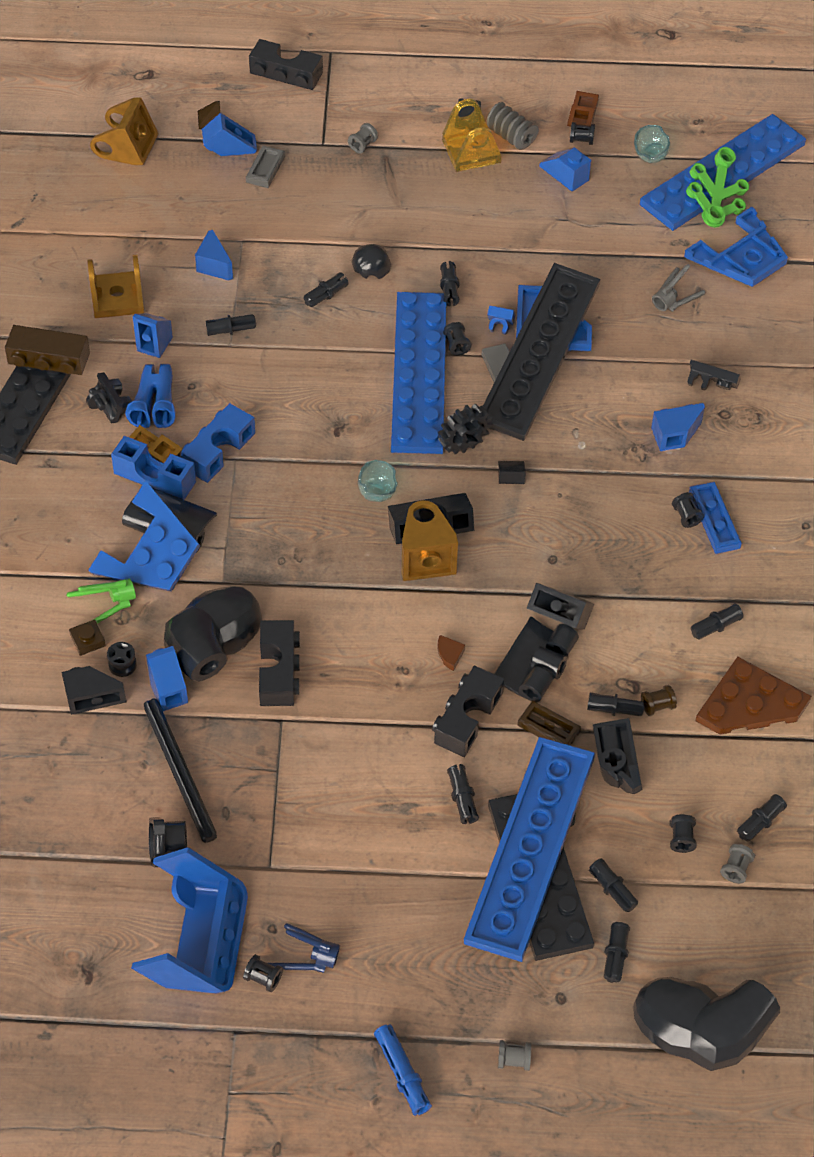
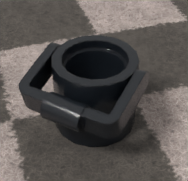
M160 817L149 818L150 861L152 867L158 868V866L153 864L155 857L187 848L186 821L164 822V819Z

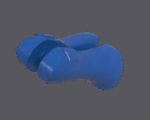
M145 364L136 397L126 408V418L132 425L136 427L141 425L144 428H149L151 424V411L153 422L157 428H166L174 423L176 411L172 401L173 375L170 364H160L159 374H155L154 364ZM156 394V400L152 409L153 396Z

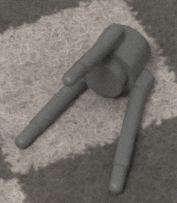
M689 264L685 265L682 270L676 267L658 292L652 296V302L657 309L666 311L669 308L673 312L679 306L705 294V290H701L676 302L678 293L673 287L690 268Z

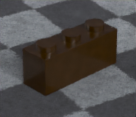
M13 325L5 345L7 362L10 365L82 375L90 355L88 336Z

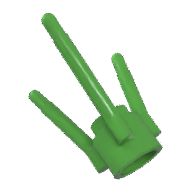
M130 578L117 582L80 586L77 591L66 594L67 597H75L109 591L112 601H118L119 604L93 619L96 620V623L105 620L121 609L131 607L130 600L136 599L134 586Z

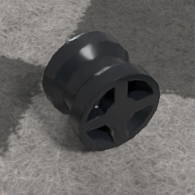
M116 642L108 648L107 659L111 673L118 677L131 675L137 667L133 646L127 642Z

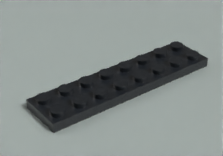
M557 263L553 264L483 404V407L492 417L490 421L492 427L490 429L522 441L525 440L600 285L599 278Z

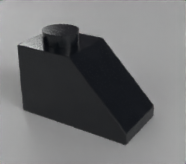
M540 583L535 584L527 605L529 610L576 629H585L594 607V603Z
M91 666L74 667L62 672L71 715L126 703L123 682Z

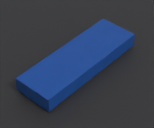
M710 482L691 486L689 493H692L696 507L704 514L701 522L715 554L741 549V540L716 483Z

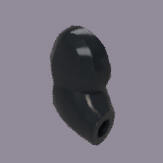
M230 586L205 591L194 598L184 610L165 623L164 646L165 648L174 647L181 670L191 680L200 682L218 674L226 665L227 655L235 654L245 648L247 643L260 630V620H262L260 605L254 595L243 587Z
M663 977L648 982L640 989L633 1005L634 1019L641 1032L656 1046L668 1054L690 1059L701 1067L714 1071L734 1066L749 1054L779 1015L780 1006L772 992L755 980H745L730 992L718 996L707 985L674 977Z

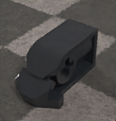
M630 718L593 724L598 760L604 781L616 788L620 787L626 793L636 794L642 791Z

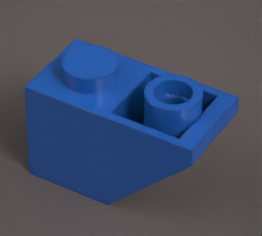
M704 403L654 411L651 429L660 451L682 448L687 445L702 423L705 409Z
M174 647L160 648L147 654L150 685L162 710L166 711L187 704V689Z

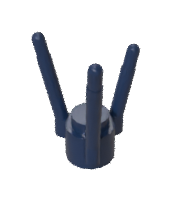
M286 923L284 925V928L287 929L286 934L314 946L311 959L316 960V963H268L274 967L279 965L283 967V970H315L324 973L326 967L334 968L340 945L323 940Z

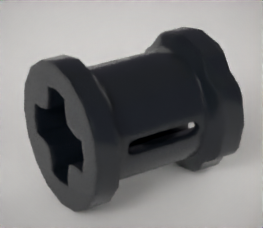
M572 122L569 143L581 141L593 145L595 124L586 126L576 125V122Z
M452 322L443 331V334L446 335V339L450 343L449 350L451 354L457 356L467 353L472 345L471 341L465 336V327L461 322Z
M689 492L682 493L672 501V506L681 516V524L685 528L698 525L704 518L703 512L696 507L695 499L692 493Z
M685 814L673 816L669 821L670 827L673 828V839L670 841V848L679 853L694 851L697 847V842L693 835V828L696 825L695 817Z
M254 954L245 968L243 979L246 981L253 980L265 986L266 991L273 992L281 979L283 967L279 965L274 967L260 960V956Z

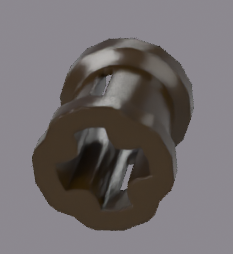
M669 684L663 686V689L651 693L644 691L641 693V701L645 704L644 711L648 716L654 715L655 711L666 708L673 710L677 707L674 690Z

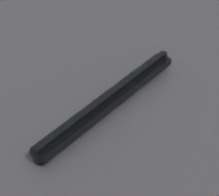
M155 698L147 700L144 703V710L201 840L204 843L214 841L217 838L216 830L159 701Z

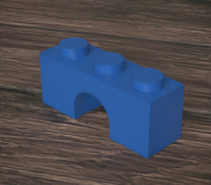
M229 403L223 410L217 412L214 419L199 431L198 436L191 443H187L183 447L181 457L194 462L196 477L208 483L224 467L223 453L218 446L228 444L240 450L255 435L254 417Z
M123 436L111 453L114 474L141 485L146 482L152 488L185 500L196 483L194 462L170 454L164 463L159 462L150 455L147 444L127 436Z

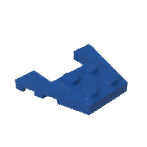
M750 207L736 217V224L749 233L747 236L720 254L700 240L687 248L684 255L685 258L751 287L786 265L788 259L774 236L771 237L766 231L767 226L763 220L760 221L756 216L757 212L753 207Z
M144 482L132 503L154 516L151 524L125 564L101 550L88 571L93 575H101L116 580L130 578L133 583L172 592L200 545L153 488Z

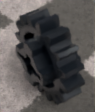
M474 404L471 408L465 405L462 411L457 409L454 414L449 415L447 423L441 424L443 430L438 432L440 436L438 440L448 453L452 451L454 454H457L460 450L465 453L468 447L474 449L475 445L483 442L482 437L488 435L489 431L487 429L492 427L490 422L492 417L482 405L479 407L477 404Z

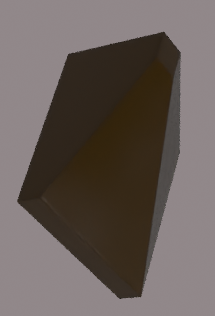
M215 101L197 111L199 129L204 128L221 113L220 101Z

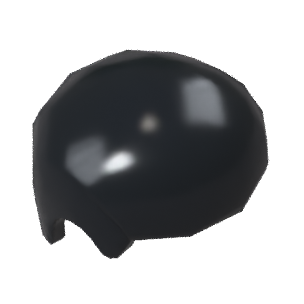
M367 244L359 247L351 261L354 271L365 279L370 275L381 279L389 273L391 268V262L386 250L377 244Z

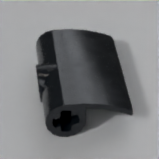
M153 488L198 542L200 549L205 536L204 528L217 516V513ZM131 501L124 511L122 524L145 533L154 516L134 505Z
M530 617L496 670L495 675L504 678V687L527 700L539 702L554 678L559 679L566 667L567 657L577 642L579 635L569 625L559 624L553 631L535 618Z

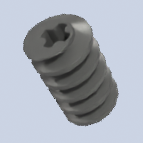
M504 102L495 104L488 114V128L501 135L503 139L508 140L510 144L519 150L530 146L539 133L538 126L532 125V122L526 120L524 116H519L517 111H512V108L506 106Z

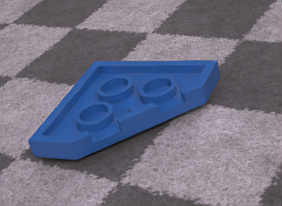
M518 285L516 338L542 286ZM587 321L581 322L568 350L591 351L592 325Z

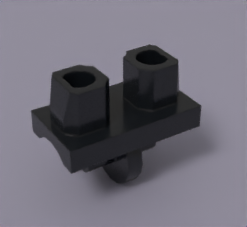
M105 372L98 373V383L89 390L90 394L86 398V403L91 409L103 410L110 423H117L120 414L126 413L127 405L132 400L129 396L119 397L123 390L119 378L109 380Z

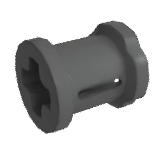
M364 123L356 134H351L348 137V144L356 153H363L369 143H373L378 139V132L371 124Z
M733 844L729 849L730 857L727 864L722 866L720 873L728 881L741 884L746 881V870L749 863L754 861L756 855L752 849L745 845Z
M500 1040L498 1068L503 1069L504 1066L523 1067L524 1070L530 1071L531 1042H526L525 1045L506 1044L505 1040Z

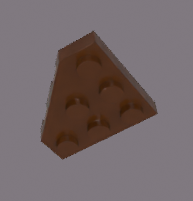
M737 656L696 715L695 721L720 735L731 733L734 729L747 728V730L769 727L771 723L783 721L786 724L798 721L810 703L812 696Z

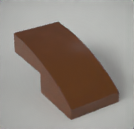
M576 91L567 126L571 127L572 122H576V125L591 126L597 109L599 95Z

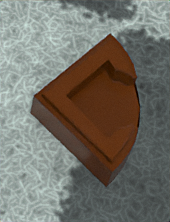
M440 635L437 645L438 654L443 664L450 670H455L465 651V644Z

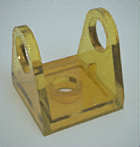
M465 99L458 102L454 106L442 133L443 144L456 172L501 163V154L492 132L487 127L477 101ZM463 107H474V111L469 116H458L459 111Z

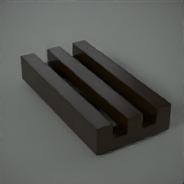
M533 700L521 715L517 726L537 737L566 745L572 744L576 735L578 736L581 732V726ZM532 711H533L534 713H536V714H538V715H540V716L546 718L547 720H543V719L537 717L536 715L532 714ZM555 724L570 731V733L561 730L560 728L556 727Z

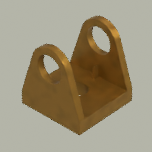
M137 97L112 106L107 110L105 120L112 129L94 136L90 142L92 151L100 158L131 165L144 164L159 133L142 98ZM118 113L123 116L120 124L112 119L111 114ZM102 141L107 143L112 148V152H103L97 147L96 142Z
M133 255L134 271L95 275L93 259L87 260L95 318L144 313L138 255ZM116 292L123 293L121 296H112Z
M425 500L413 503L408 509L402 538L401 573L403 581L456 575L458 540L455 531L436 504ZM420 508H427L435 516L429 522H420L414 518L413 514Z

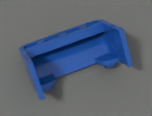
M189 847L155 857L153 864L174 876L172 895L180 905L186 908L177 957L175 958L166 953L134 962L131 969L169 989L214 994L228 991L233 985L248 900V893L244 883Z

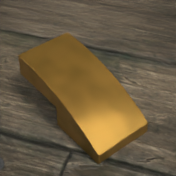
M141 425L129 436V438L147 444L150 455L162 463L167 460L170 454L179 456L183 449L163 434L158 438Z

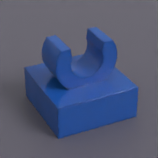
M489 305L487 316L491 320L489 323L490 332H493L494 326L500 323L503 325L502 333L506 335L509 329L508 324H514V310Z

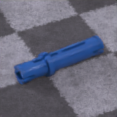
M386 1024L375 1030L374 1036L380 1044L396 1077L399 1092L403 1093L414 1116L426 1113L431 1109L432 1105L423 1090L420 1075L415 1073L393 1026L391 1024L387 1026Z

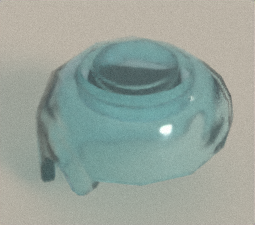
M646 125L640 128L634 138L637 155L643 161L649 163H656L664 159L670 151L669 136L665 134L659 125Z
M380 460L366 462L358 476V488L361 495L373 502H382L390 499L398 485L394 467Z

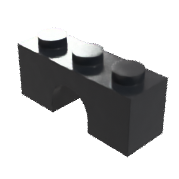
M259 39L249 55V68L251 74L313 90L323 74V56L301 50L297 57L284 59L281 58L280 44Z
M466 493L425 499V501L433 502L438 506L456 534L475 531L473 507ZM417 501L388 506L389 528L396 544H402L408 509ZM420 508L413 514L414 518L420 522H429L435 516L427 508Z
M260 620L261 659H274L279 662L273 667H259L260 706H294V695L300 694L299 678H294V671H300V655L294 654V648H300V631H294V620Z
M475 665L469 674L465 673L462 676L457 694H452L449 697L444 715H439L432 727V731L435 732L434 744L464 758L478 736L479 721L467 716L466 713L472 710H480L491 715L502 697L504 689V678Z

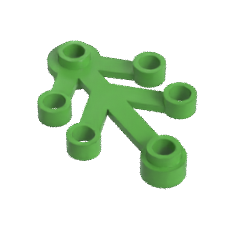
M728 147L720 148L715 155L717 172L714 183L706 173V168L703 164L695 163L690 169L691 177L700 180L711 196V203L702 192L703 189L699 183L692 182L686 189L687 195L690 198H696L702 207L703 221L708 226L714 228L720 227L724 223L725 216L732 213L739 215L746 208V203L741 198H735L731 204L721 206L722 200L736 194L743 196L749 189V184L744 179H739L735 184L724 188L727 168L736 159L734 151Z

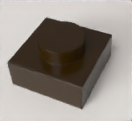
M96 620L69 629L70 636L80 656L106 647L104 637Z

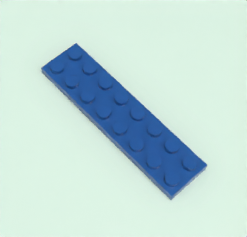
M771 114L696 163H701L705 166L706 173L714 183L717 172L715 164L716 153L722 147L732 149L736 159L727 168L724 188L735 184L739 179H744L747 182L751 181L803 147L806 138L777 116ZM693 165L640 198L639 205L672 231L703 212L696 198H690L686 193L690 183H699L702 186V192L711 203L712 198L701 181L692 178L690 175V169Z
M397 292L391 453L443 454V446L438 440L440 438L438 432L443 430L441 424L444 423L446 335L443 334V331L446 327V302L443 301V293Z
M538 738L464 937L465 945L516 961H523L595 757L594 752L545 738Z

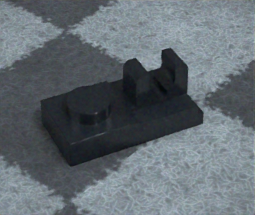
M691 359L689 363L691 371L687 380L689 386H692L694 380L701 376L703 380L701 390L707 389L710 379L717 382L716 386L722 389L738 388L741 380L740 374Z

